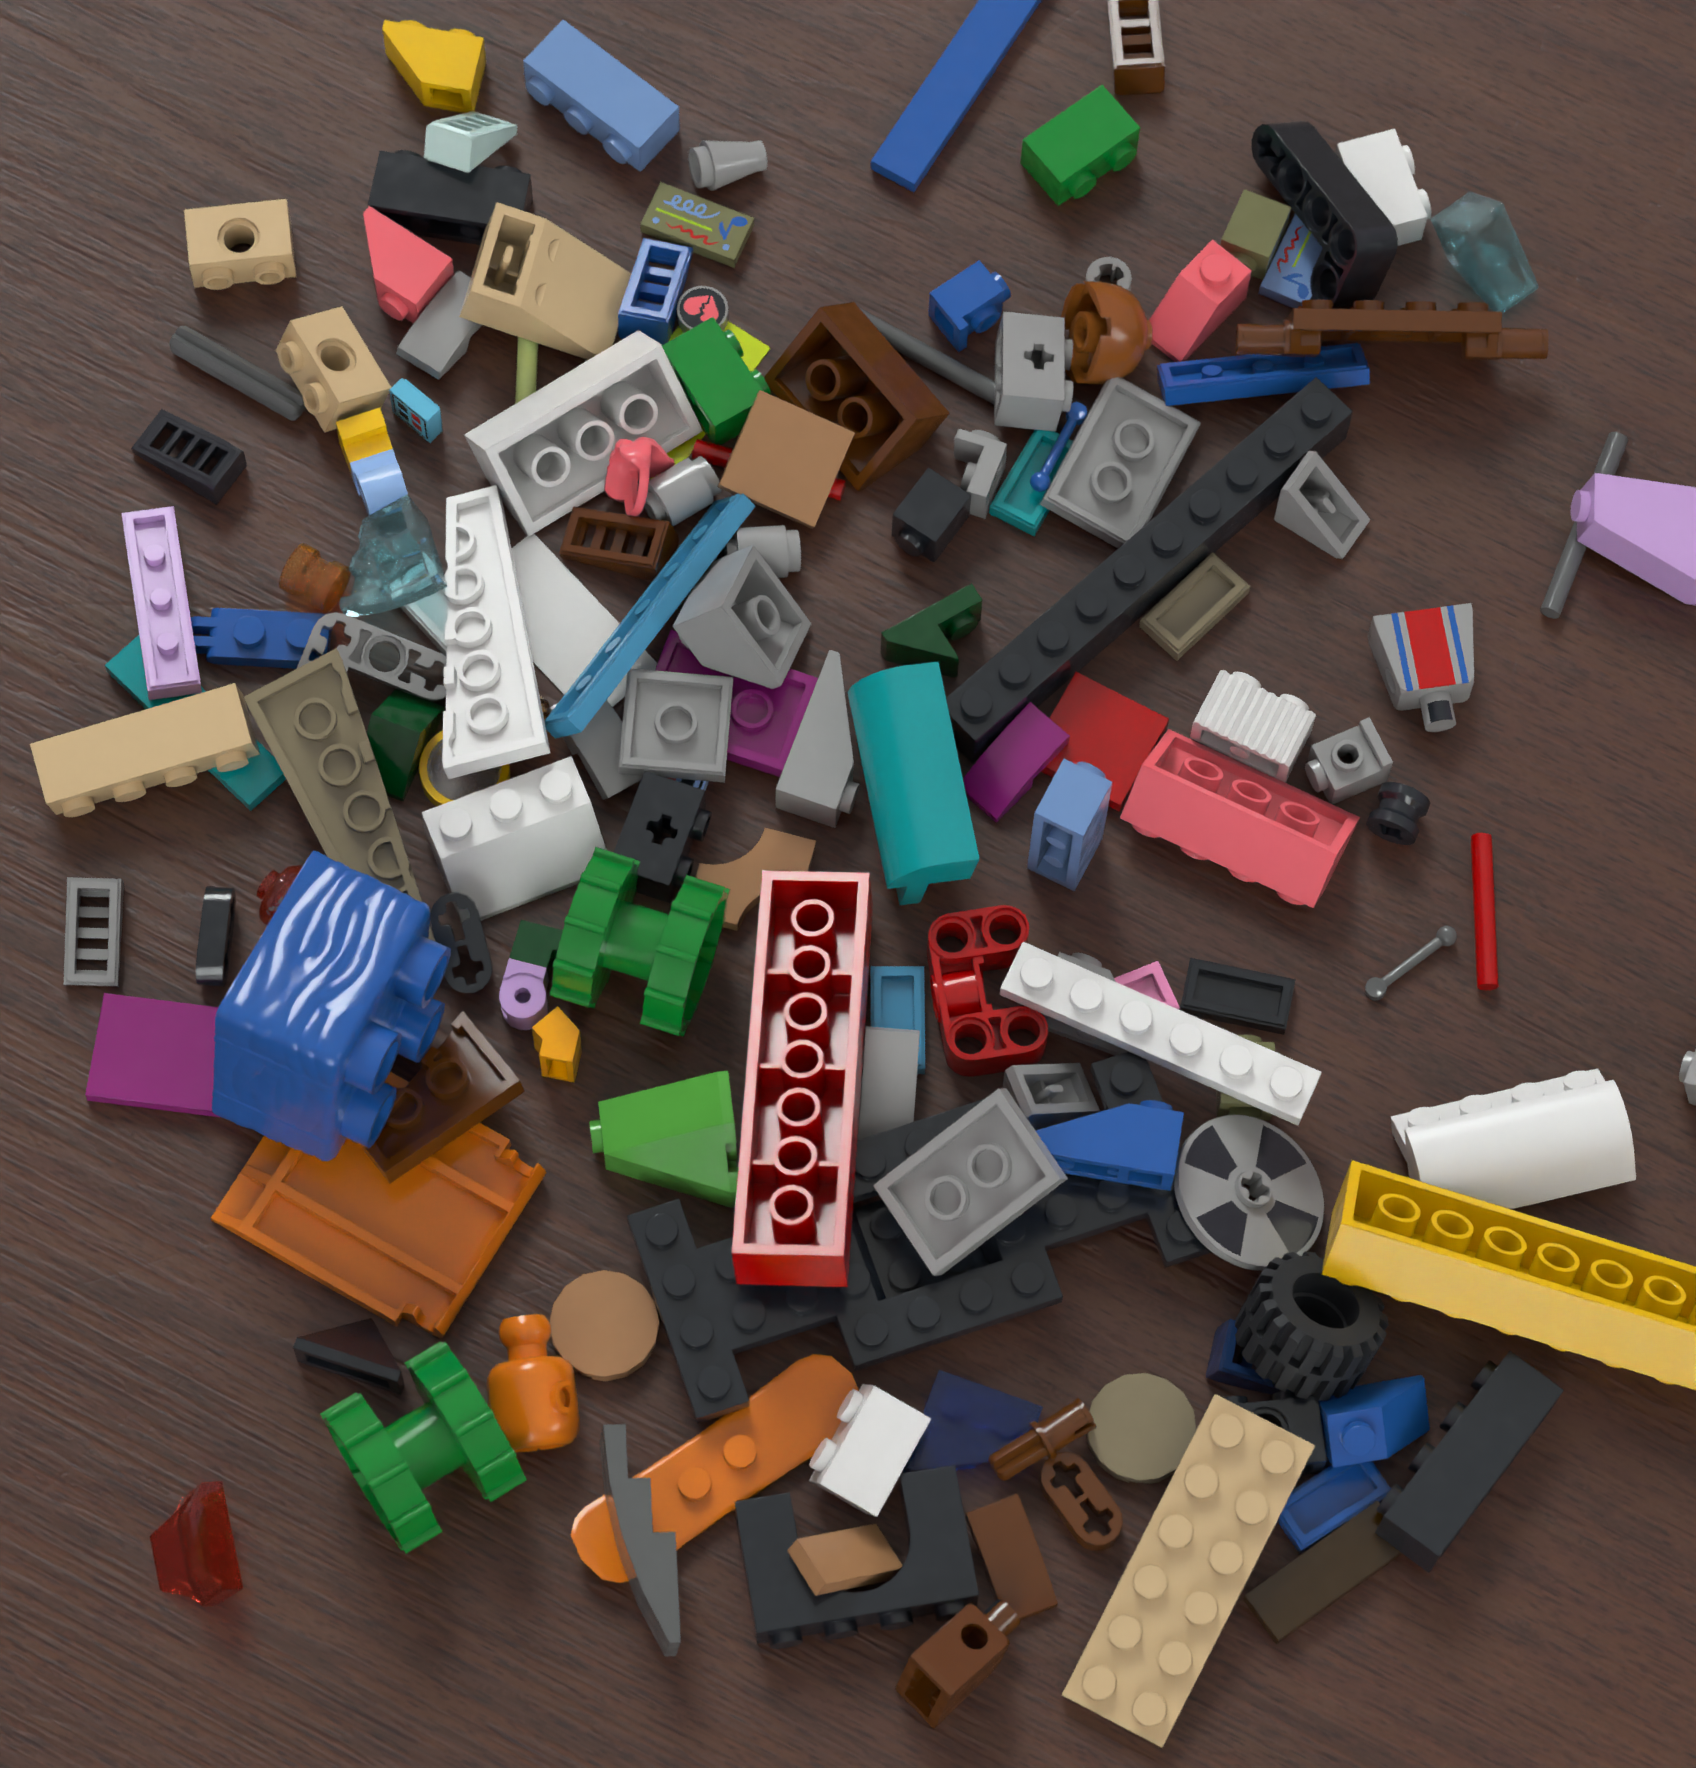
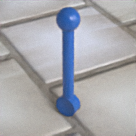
M1074 402L1071 404L1070 411L1066 412L1067 422L1039 472H1035L1031 476L1030 484L1035 491L1042 492L1050 486L1049 475L1074 428L1076 425L1082 424L1087 416V408L1082 403Z

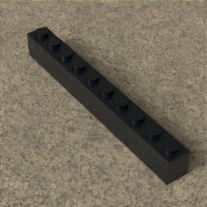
M1317 377L1313 379L946 698L956 747L972 763L977 761L1030 702L1036 707L1040 706L1071 679L1076 672H1079L1173 590L1212 552L1215 553L1275 501L1280 496L1281 489L1308 451H1316L1323 459L1346 439L1353 411Z

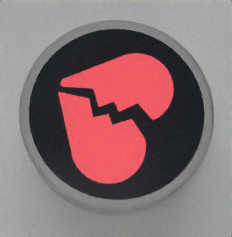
M709 286L693 287L680 297L677 304V320L684 333L714 317L722 331L727 326L728 303L723 294L715 288Z

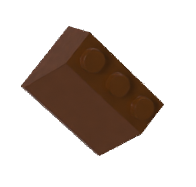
M855 302L820 307L764 376L769 388L779 399L855 432L839 470L857 491L865 489L920 450L950 414Z

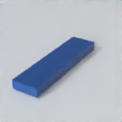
M1358 343L1321 347V352L1317 357L1239 355L1157 365V381L1165 406L1300 392L1316 377L1328 389L1370 384V368L1361 345Z

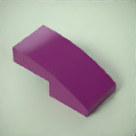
M1030 702L993 741L963 778L967 798L997 823L1032 787L1033 779L1069 743L1070 736Z

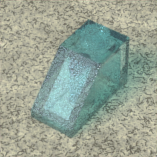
M1468 192L1430 219L1448 261L1483 301L1488 303L1492 311H1501L1503 314L1539 288L1502 202Z

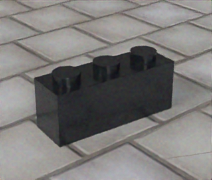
M398 150L394 153L380 151L368 207L374 208L414 235L481 245L486 226L497 202L530 213L533 199L531 174L522 173L520 170L510 166H497L495 168L476 166L467 173L429 161L413 151Z

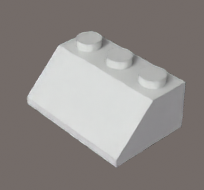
M572 756L421 812L426 838L449 893L460 892L468 895L475 902L481 921L579 884L581 874L585 871L592 858L595 847L606 850L591 801ZM453 901L461 923L465 919L470 918L468 908L459 909L456 901Z

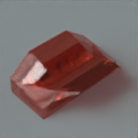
M222 1481L202 1482L180 1501L174 1513L150 1535V1541L160 1590L190 1597L201 1606H214L242 1590L243 1584Z

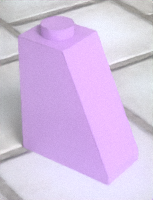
M1594 473L1581 490L1575 492L1572 499L1571 519L1577 521V541L1684 604L1696 605V487Z

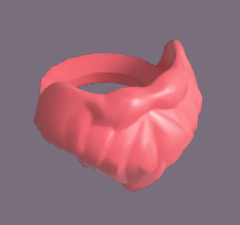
M640 437L634 441L619 439L615 444V449L610 454V464L607 467L604 490L609 498L624 503L627 515L639 516L646 502L649 478L655 477L674 466V459L670 458L664 449L652 438Z

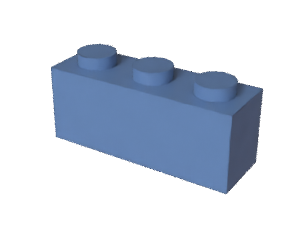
M562 20L523 60L525 86L529 94L542 105L550 103L564 114L566 121L574 130L583 135L591 134L602 143L608 155L621 164L628 162L641 172L680 131L679 106L565 20Z
M1063 759L1034 813L1027 869L1072 891H1075L1103 839L1112 781L1106 779L1105 774L1100 769L1086 762L1075 764Z

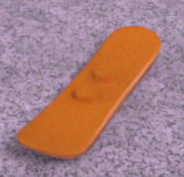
M813 1354L797 1360L749 1397V1407L724 1415L698 1435L633 1476L632 1478L651 1479L653 1532H676L677 1552L699 1534L735 1509V1501L752 1498L795 1468L810 1460L823 1439L828 1438L832 1440L842 1422L837 1418V1413L847 1394L852 1389L859 1391L852 1373L829 1355ZM604 1494L585 1506L575 1517L571 1537L581 1560L603 1580L622 1583L629 1580L617 1550Z

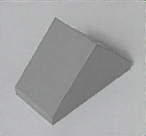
M1308 451L1280 491L1274 520L1333 557L1343 559L1370 521V518L1316 451Z
M1080 1063L1012 1065L1005 1070L1002 1088H1007L1035 1131L1100 1111Z

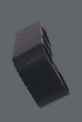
M1297 121L1258 126L1253 133L1251 143L1253 158L1257 166L1322 246L1321 253L1310 277V288L1313 298L1333 301V307L1353 305L1354 301L1374 300L1398 248L1397 233L1393 224L1311 123Z

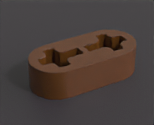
M1072 1452L1056 1453V1459L1051 1461L1048 1458L1044 1462L1040 1473V1489L1048 1503L1083 1548L1091 1551H1103L1112 1547L1118 1540L1123 1526V1515L1113 1498L1079 1455ZM1060 1467L1065 1473L1074 1469L1078 1473L1074 1481L1075 1489L1080 1494L1078 1498L1075 1499L1064 1485L1057 1489L1052 1486L1056 1476L1055 1468ZM1087 1504L1097 1517L1105 1514L1110 1517L1106 1527L1107 1535L1102 1536L1097 1530L1088 1534L1084 1530L1088 1523V1516L1082 1506Z

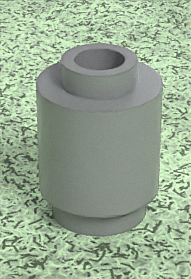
M702 456L693 461L686 458L649 480L644 509L650 519L668 521L673 527L714 502L713 497L722 491V489L717 487L719 479L710 464Z
M784 525L738 528L733 535V539H730L724 546V556L754 545L778 578L788 577V572H799L801 569L798 530H786Z

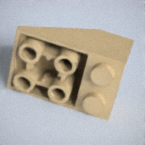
M497 202L483 235L459 317L589 360L613 346L618 329V312L631 273L546 218Z

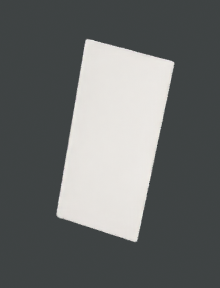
M532 534L531 536H526L512 548L532 659L536 666L565 695L620 623L535 534ZM644 650L631 669L655 671L657 662ZM627 674L607 698L612 707L625 697Z

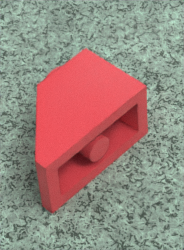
M369 206L363 213L378 303L392 318L399 321L405 318L414 324L431 300L454 276L453 260Z
M1212 239L1179 273L1149 320L1153 331L1151 344L1174 362L1186 361L1246 299L1252 270Z

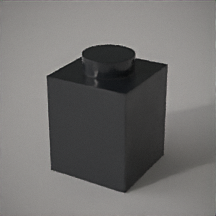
M928 468L893 513L891 535L895 537L898 546L908 554L915 557L923 555L934 563L969 518L971 495Z

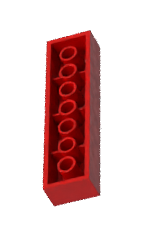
M762 871L731 1252L736 1284L848 1287L873 916L870 873Z

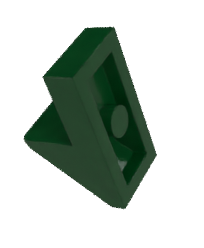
M972 583L881 632L880 653L885 661L904 666L939 662L941 675L957 677L959 658L947 638L950 637L951 640L961 639L977 627L978 621L981 620L982 598Z

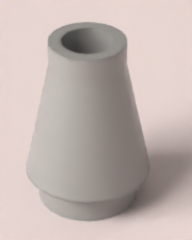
M761 140L752 142L701 141L699 147L690 148L688 154L690 173L697 188L707 187L710 191L752 173L767 169L766 150Z

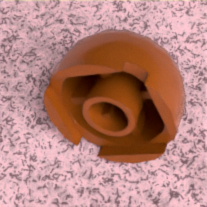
M1084 281L1085 284L1076 283L1072 286L1065 299L1061 318H1064V330H1069V339L1073 341L1071 366L1069 370H1065L1066 374L1072 382L1104 384L1111 378L1126 377L1140 363L1145 350L1149 349L1152 342V325L1146 319L1143 307L1132 292L1120 285L1099 281Z

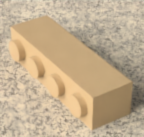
M233 683L31 743L30 746L46 804L56 815L63 813L64 817H77L92 812L95 809V803L115 798L116 802L138 799L146 794L145 788L166 783L167 787L189 784L197 779L196 773L210 770L213 767H217L219 772H227L246 766L249 763L248 758L260 755L243 693Z

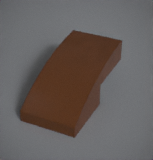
M1015 1494L967 1512L965 1519L985 1566V1576L995 1601L1000 1599L1006 1602L1016 1612L1020 1620L1057 1607L1058 1602L1019 1495Z

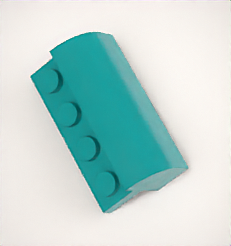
M939 662L889 668L862 678L852 685L847 693L887 889L896 888L899 905L920 903L928 884L970 879L979 861Z

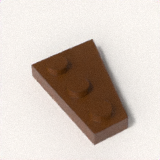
M464 1011L451 1024L453 1031L438 1049L432 1046L421 1059L422 1068L405 1088H397L391 1113L375 1143L370 1148L361 1145L362 1149L389 1183L395 1181L525 1092L519 1078Z

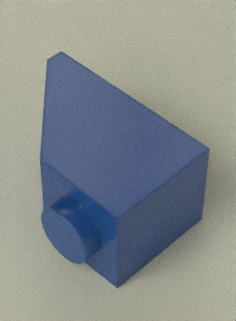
M1422 1375L1358 1385L1354 1389H1349L1348 1393L1340 1398L1331 1395L1329 1400L1318 1401L1325 1452L1333 1468L1387 1459L1430 1430L1425 1381Z

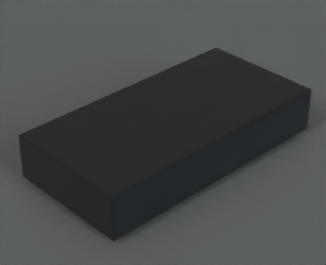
M1190 958L1180 1010L1195 1017L1284 1035L1296 979Z

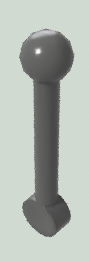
M1446 925L1440 927L1437 930L1436 938L1384 977L1369 979L1365 986L1366 996L1374 1001L1382 999L1390 984L1441 946L1453 945L1457 940L1455 929Z

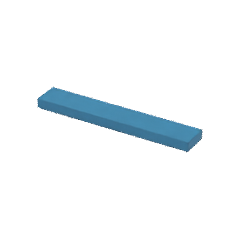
M744 493L714 501L544 722L546 730L555 739L581 733L748 517L755 505Z

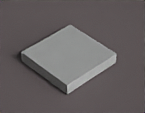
M630 669L627 672L619 774L643 776L644 771L665 778L725 782L733 677Z

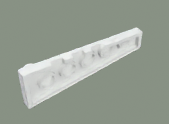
M497 485L446 498L445 556L448 563V569L445 573L447 623H444V641L447 645V660L444 667L446 711H443L442 763L448 779L549 754L550 748L499 489Z

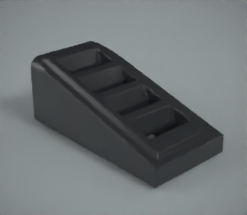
M163 409L160 410L131 448L134 454L216 505L247 466L244 451ZM165 427L173 432L160 450L151 447ZM182 438L188 441L176 458L169 456ZM197 448L203 450V453L192 467L186 464ZM214 457L219 460L208 475L203 473L204 468Z

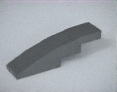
M626 1424L603 1425L599 1446L604 1492L617 1550L638 1607L663 1655L676 1656L681 1643L676 1532H653L651 1479L628 1478Z

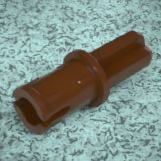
M1077 1397L1062 1407V1409L1040 1422L1030 1421L1028 1423L1030 1431L992 1453L988 1458L989 1463L998 1478L1006 1481L1045 1456L1051 1461L1056 1459V1452L1077 1438L1093 1431L1097 1426L1093 1422L1094 1419L1084 1403Z

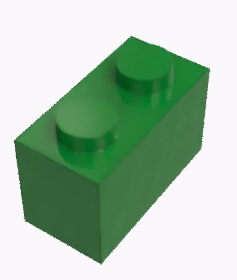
M1100 85L1022 140L1020 163L1056 205L1059 206L1072 196L1074 199H1078L1086 195L1095 186L1098 178L1111 169L1119 171L1126 167L1137 154L1140 127L1103 85Z
M714 317L662 345L696 418L711 443L722 445L738 436L759 390L771 395L769 386L762 374L757 369L750 371L741 357L744 356V353L734 333L729 329L723 332Z

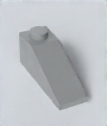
M829 650L777 784L775 808L835 828L841 812L851 813L860 784L853 782L854 760L840 653Z

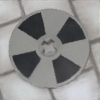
M1226 1115L1209 1120L1201 1125L1185 1140L1180 1148L1174 1175L1177 1203L1191 1231L1215 1255L1233 1265L1245 1269L1263 1271L1275 1257L1282 1259L1283 1255L1289 1252H1295L1302 1256L1304 1251L1307 1252L1314 1244L1321 1230L1324 1217L1322 1187L1318 1175L1305 1152L1282 1130L1254 1117ZM1244 1184H1247L1248 1186H1250V1189L1247 1190L1242 1186ZM1249 1192H1250V1195H1252L1253 1197H1255V1198H1257V1199L1254 1200V1201L1250 1200V1199H1249Z

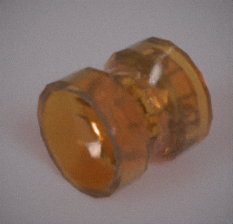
M302 543L287 560L280 575L279 588L294 596L300 594L309 598L311 606L324 613H328L342 597L350 580L351 568L337 560L328 562L321 558L318 549L307 543Z

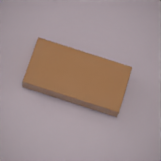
M877 1524L799 1538L788 1549L789 1555L815 1596L890 1581L903 1566Z

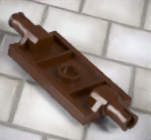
M1312 299L1303 300L1302 306L1294 308L1283 319V324H1237L1235 348L1236 354L1317 357L1321 352V341L1461 343L1462 358L1465 360L1546 359L1548 356L1549 335L1548 329L1502 328V312L1488 311V303L1461 302L1457 303V308H1453L1451 311H1437V303L1431 301L1406 302L1405 307L1399 308V310H1385L1384 301H1354L1353 307H1348V309H1333V301Z

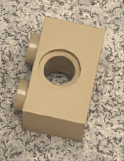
M287 199L184 210L189 266L194 288L205 287L211 290H221L232 286L234 283L256 281L260 284H275L281 282L284 278L296 277L292 227ZM245 243L251 245V248L244 252L230 251L237 244Z
M343 307L290 320L276 349L278 359L283 370L290 374L301 392L306 409L315 416L324 432L337 429V421L377 408L381 409L391 386Z

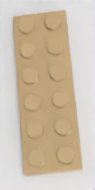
M1215 1394L1062 1696L1163 1748L1315 1445Z

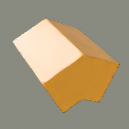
M557 1006L532 1027L534 1048L539 1053L542 1076L575 1083L582 1053L580 1030Z

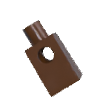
M997 1599L983 1613L975 1605L968 1604L910 1655L895 1690L935 1729L998 1667L1010 1645L1007 1636L1020 1625L1018 1615L1006 1602Z

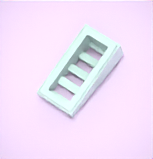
M474 111L433 121L426 127L424 158L468 173L517 134V125Z

